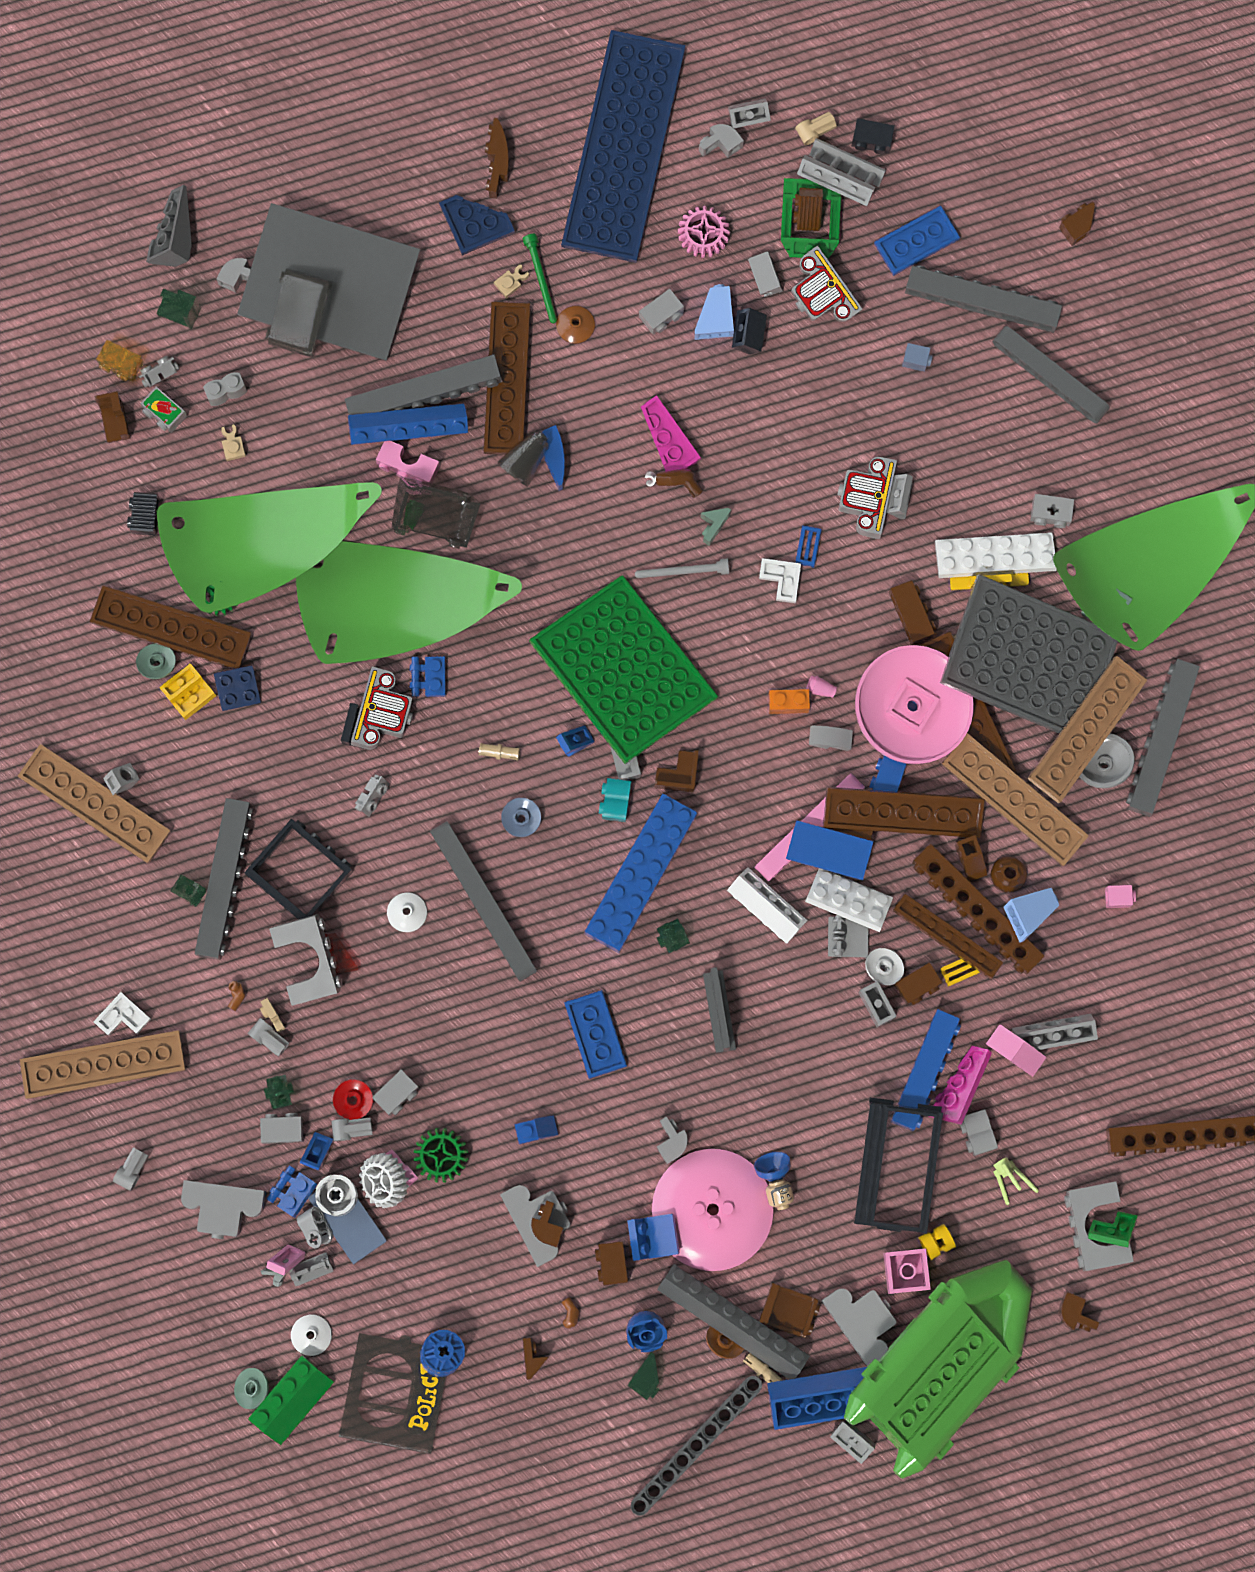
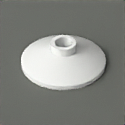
M401 893L395 896L388 905V920L398 931L413 932L419 929L426 920V905L416 894ZM409 908L410 914L404 915L403 910Z
M878 948L870 952L866 958V971L875 982L878 981L882 985H893L902 978L904 973L903 962L892 950Z
M318 1315L301 1317L295 1322L291 1331L293 1346L297 1351L307 1356H314L324 1352L332 1338L330 1325L324 1318ZM309 1331L314 1333L313 1339H308L307 1333Z

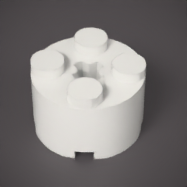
M330 1175L323 1178L317 1185L315 1198L318 1207L324 1213L331 1216H343L355 1207L358 1193L350 1179L342 1175ZM334 1191L341 1192V1198L339 1200L332 1199L334 1197V1195L332 1194Z

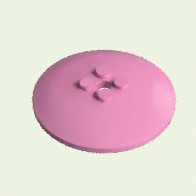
M902 646L880 655L863 673L855 696L857 720L866 739L884 756L906 764L930 763L952 752L966 736L973 716V697L940 683L948 660L945 654L924 646ZM909 701H914L917 704L916 711L908 709L907 704Z
M704 1149L681 1157L666 1170L655 1189L652 1202V1217L674 1214L680 1253L672 1255L673 1257L695 1269L721 1271L744 1263L761 1248L770 1232L773 1220V1207L769 1205L765 1191L768 1184L765 1179L760 1178L756 1174L754 1165L751 1162L730 1151ZM716 1204L719 1208L718 1214L710 1215L707 1212L708 1205Z

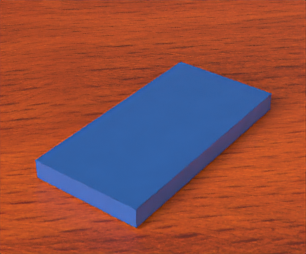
M939 206L874 242V245L894 276L960 240V236L942 206Z
M796 820L786 859L863 880L873 841Z
M601 990L564 1002L588 1078L591 1079L627 1067L603 991Z

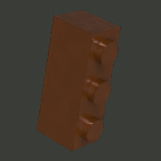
M910 580L890 588L889 595L910 645H916L933 638L936 628L934 622L928 619V608L925 602H921L919 598L921 592L918 585H914L913 581Z

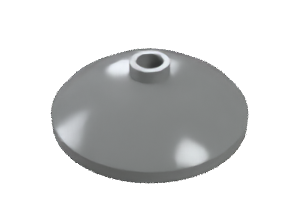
M1109 734L1079 777L1088 785L1096 788H1112L1123 783L1130 776L1134 767L1132 748L1123 738Z

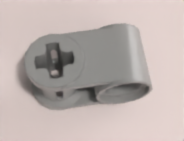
M312 1207L297 1217L298 1226L301 1228L310 1247L318 1248L322 1244H328L332 1241V1231L324 1218L323 1212L318 1207Z

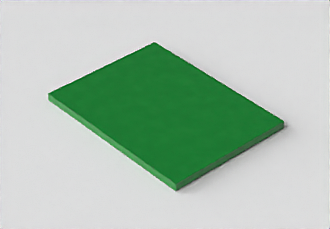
M623 575L529 640L624 764L630 762L718 699L715 691Z

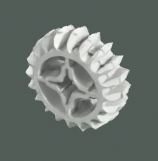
M380 1153L372 1155L360 1167L362 1172L359 1176L362 1180L359 1183L363 1185L362 1191L366 1192L365 1198H370V1203H375L376 1207L388 1208L396 1206L408 1194L406 1190L409 1185L406 1182L409 1178L405 1177L406 1171L402 1169L403 1163H398V1158H393L392 1154Z

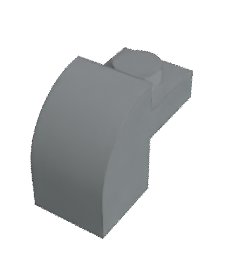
M717 124L710 127V137L706 136L700 141L699 152L704 157L719 146L726 157L729 158L743 148L744 140L731 126Z
M235 258L225 263L216 279L218 285L236 293L242 280L247 281L251 267L248 269L249 263L247 259Z
M665 1117L660 1120V1124L670 1139L657 1146V1149L668 1165L684 1153L687 1146V1135L685 1130L677 1134L676 1130L678 1127L674 1120H669Z

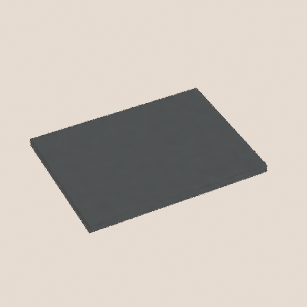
M271 203L237 315L387 361L420 249Z
M978 574L940 683L1060 734L1110 664L1118 641L1090 621Z

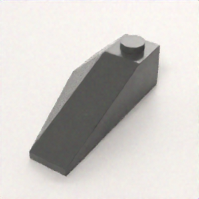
M185 185L172 190L163 210L165 217L161 223H158L156 228L159 231L155 240L152 239L149 245L146 260L149 264L177 267L188 262L190 259L192 243L187 187Z

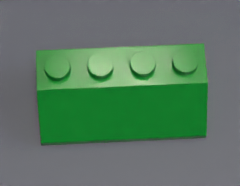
M302 1355L248 1420L276 1443L282 1445L333 1385L334 1381L307 1357Z

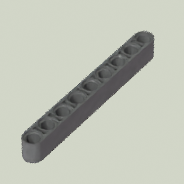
M446 821L432 829L430 832L519 982L535 974L537 971L449 823Z
M748 1376L633 1498L630 1507L635 1515L641 1516L646 1514L760 1392L762 1382L758 1377ZM750 1379H755L758 1382V1388L755 1391H750L747 1388V1382ZM736 1394H741L744 1397V1403L741 1406H736L733 1403V1397ZM723 1409H727L730 1412V1418L727 1421H722L719 1418V1412ZM709 1424L716 1427V1433L713 1436L705 1434V1427ZM695 1439L702 1442V1448L699 1451L691 1449V1442ZM683 1454L688 1457V1463L685 1466L677 1464L676 1459L679 1455ZM665 1470L673 1471L674 1478L671 1481H665L662 1478V1473ZM651 1485H657L660 1488V1493L657 1496L649 1495L648 1488ZM637 1500H642L646 1504L645 1509L641 1512L634 1509V1503Z

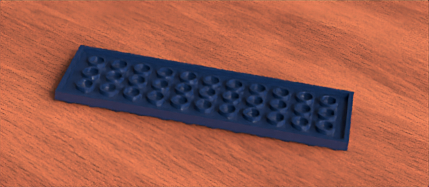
M611 30L561 247L637 263L686 45Z

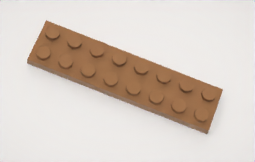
M1115 656L1030 774L1028 780L1057 803H1060L1147 680L1122 659Z
M968 733L962 742L941 763L1061 866L1068 862L1089 836Z
M41 744L18 774L20 779L147 864L151 862L171 833L168 828L117 794L113 795L108 788Z
M179 1030L19 1059L25 1099L186 1071Z

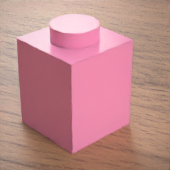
M1132 885L1107 886L1105 888L1106 908H1130L1133 902H1136L1135 890H1132Z

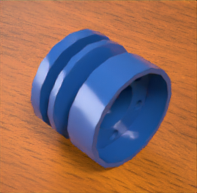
M438 1330L431 1333L424 1341L420 1350V1362L423 1368L429 1374L436 1377H446L453 1374L459 1368L465 1356V1346L462 1339L456 1333L449 1330ZM443 1348H446V1354H448V1356H440V1351L438 1349L442 1350Z

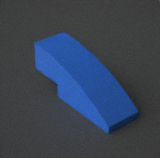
M556 425L542 431V437L548 448L543 451V458L560 491L563 490L565 460L561 437Z

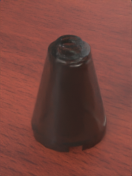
M540 431L538 433L533 432L499 459L497 463L513 478L522 480L520 483L528 487L549 446L547 442L549 438Z

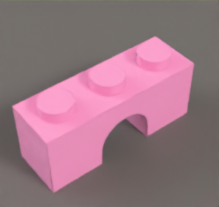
M384 441L376 458L380 469L386 472L390 470L396 472L398 477L405 480L407 478L415 480L414 483L421 487H425V485L431 487L440 467L439 461L421 454L416 463L412 465L405 464L401 460L404 447L392 441Z

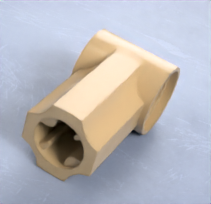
M827 112L813 120L808 119L799 123L795 129L804 145H809L816 138L818 139L819 136L835 129L837 125L833 115Z

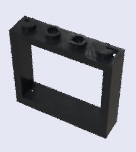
M290 819L244 873L294 917L302 919L316 915L353 871L350 869L352 865L344 858L341 860L335 856L337 852L329 845L324 847L320 843L322 839L314 832L310 835L305 830L307 827L299 820L295 822L293 819ZM293 830L343 871L307 915L257 874V871Z

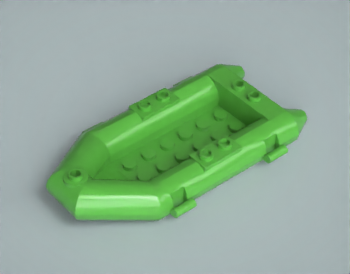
M1001 1260L951 1278L946 1284L941 1282L929 1295L928 1298L931 1300L929 1304L913 1319L888 1348L889 1350L879 1361L874 1359L861 1373L864 1378L849 1395L844 1414L845 1420L851 1425H855L871 1419L898 1449L893 1471L901 1479L923 1471L935 1456L941 1460L954 1445L950 1440L1000 1380L1007 1383L1019 1369L1016 1362L1022 1356L1032 1287L1008 1260Z

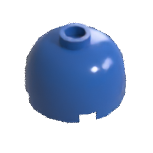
M640 1311L634 1314L628 1321L626 1334L631 1348L641 1349V1352L646 1353L653 1352L663 1346V1342L667 1339V1330L661 1316L652 1311Z

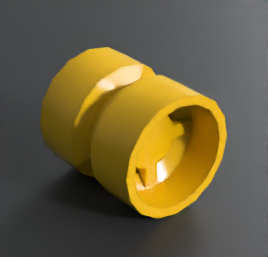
M944 1224L934 1228L933 1233L927 1232V1234L918 1237L923 1249H926V1254L930 1260L940 1256L941 1251L948 1252L956 1247L951 1234Z

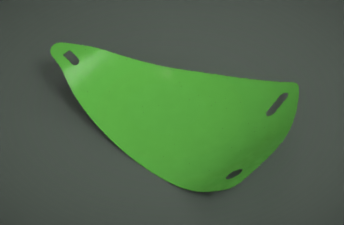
M353 483L163 503L157 510L159 535L167 561L183 591L201 611L206 613L214 612L266 594L315 566L341 543L358 519L380 497L382 489L377 483ZM369 491V498L356 499L357 493ZM174 517L183 518L185 521L184 527L175 529L172 526V519ZM209 585H213L215 588L214 601L211 604L205 602L206 588Z
M1245 484L1195 496L1112 524L1056 552L1053 556L1054 565L1078 606L1098 628L1127 647L1141 651L1160 636L1189 607L1221 566L1255 508V484ZM1245 493L1248 494L1250 500L1241 504L1234 502L1236 497ZM1070 563L1075 567V576H1071L1068 573L1067 564ZM1116 589L1132 598L1129 605L1126 604L1127 600L1120 596ZM1124 622L1130 625L1138 637L1137 642L1132 641L1123 628L1122 624Z
M341 541L323 559L324 563L320 568L312 567L296 577L298 603L304 628L315 654L325 664L383 658L434 644L470 627L489 612L518 595L522 590V584L519 579L472 563L418 551ZM496 584H509L508 592L497 591L495 589ZM335 633L337 634V641L332 654H327L325 650L329 636Z

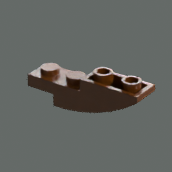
M494 117L493 124H489L488 135H491L490 142H486L485 153L488 154V160L490 161L489 172L492 173L491 179H487L486 191H489V198L497 199L500 181L508 182L509 157L503 128L498 118Z

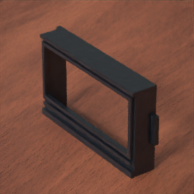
M869 1098V1114L856 1212L853 1218L854 1224L875 1226L881 1230L896 1232L905 1230L927 1234L943 1116L941 1106L918 1103L917 1107L896 1105L894 1100ZM889 1111L934 1117L919 1226L874 1220Z

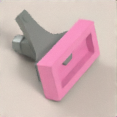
M286 1245L268 1260L267 1268L262 1269L260 1272L262 1275H275L273 1285L279 1287L282 1285L285 1275L304 1259L305 1252L291 1245Z

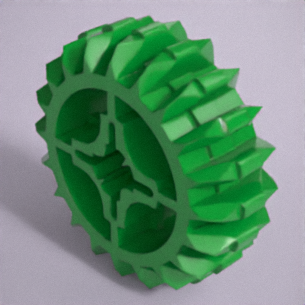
M436 1128V1135H433L429 1130L427 1132L429 1138L427 1139L422 1135L421 1139L425 1142L423 1144L420 1142L416 1143L417 1146L421 1147L420 1150L414 1149V1153L420 1154V1157H415L414 1161L421 1162L416 1168H424L420 1173L422 1176L427 1172L429 1173L427 1180H431L432 1176H435V1183H438L439 1177H442L443 1183H446V1176L448 1175L451 1180H454L452 1173L455 1172L460 1176L461 1173L457 1170L458 1167L465 1169V1166L460 1164L461 1161H468V1158L462 1157V1154H467L468 1150H461V1147H464L466 1144L465 1142L458 1144L461 1136L458 1135L454 1139V1131H451L448 1136L446 1135V1128L443 1129L442 1134ZM440 1139L437 1149L426 1150L432 1141ZM446 1140L451 1141L455 1145L457 1155L446 1151ZM442 1149L445 1155L451 1157H446L445 1159L440 1161L439 1165L438 1157H436L435 1155H431V1153H439V1150ZM424 1156L435 1159V1171L428 1168ZM446 1161H456L451 1169L441 1172Z

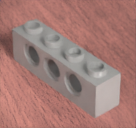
M1091 1014L1012 1028V1032L1036 1050L1098 1039L1095 1019Z

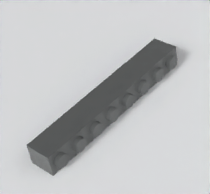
M919 265L916 267L912 266L905 294L1052 333L1056 330L1062 305H1058L1056 301L1039 300L1037 296H1024L1018 291H1005L999 286H986L980 281H967L961 276H948L942 271H929L926 267Z
M494 355L348 397L345 398V403L349 415L422 408L428 403H440L445 398H458L462 393L478 392L480 388L486 386L488 388L495 387L502 382L497 360Z
M1177 659L1174 664L1171 663L1167 674L1170 677L1168 682L1165 681L1161 693H1164L1162 700L1158 701L1155 711L1158 712L1156 719H1152L1149 728L1152 730L1150 737L1147 736L1144 743L1146 752L1145 755L1140 756L1138 762L1140 771L1139 774L1135 773L1132 785L1135 786L1133 792H1129L1126 803L1129 804L1127 810L1148 817L1154 812L1200 668L1198 665Z
M229 798L225 800L194 953L198 957L221 960V956L225 955L226 944H224L225 936H229L230 932L228 920L229 917L233 916L234 912L232 900L233 897L237 896L238 892L236 880L240 878L242 866H239L241 858L244 859L246 847H243L244 840L248 839L250 828L247 827L248 820H252L254 812L250 802Z
M675 1264L657 1289L788 1379H795L810 1357Z

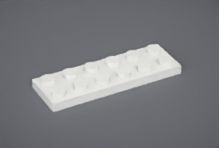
M1052 533L935 540L939 578L977 576L978 574L984 576L1056 571L1053 562L1055 549Z

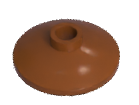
M571 306L559 314L556 328L563 340L568 343L579 344L592 336L595 329V321L587 309L581 306ZM578 320L579 324L573 325L572 321Z
M709 1327L706 1333V1341L711 1351L717 1356L733 1359L743 1352L744 1348L713 1327Z

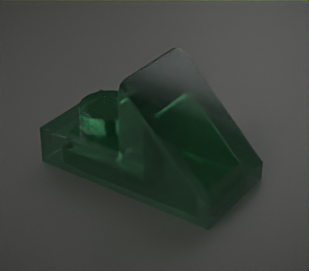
M180 875L170 892L197 907L206 893V888Z

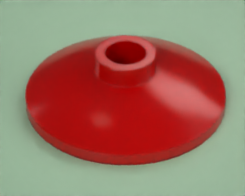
M355 1079L342 1082L334 1091L333 1106L336 1112L345 1119H360L370 1111L373 1104V1095L370 1088L364 1082ZM353 1096L357 1098L355 1104L350 1103V1098Z

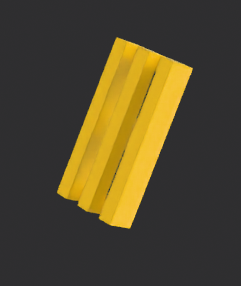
M960 959L940 968L948 987L980 972L974 970L950 981V977L970 969L972 966L968 964L947 974L946 970L965 962Z

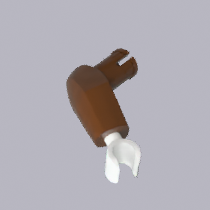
M689 469L664 471L657 473V475L654 472H647L645 478L653 479L646 482L647 486H653L655 482L657 486L684 485L693 498L703 492V489L694 479V473Z

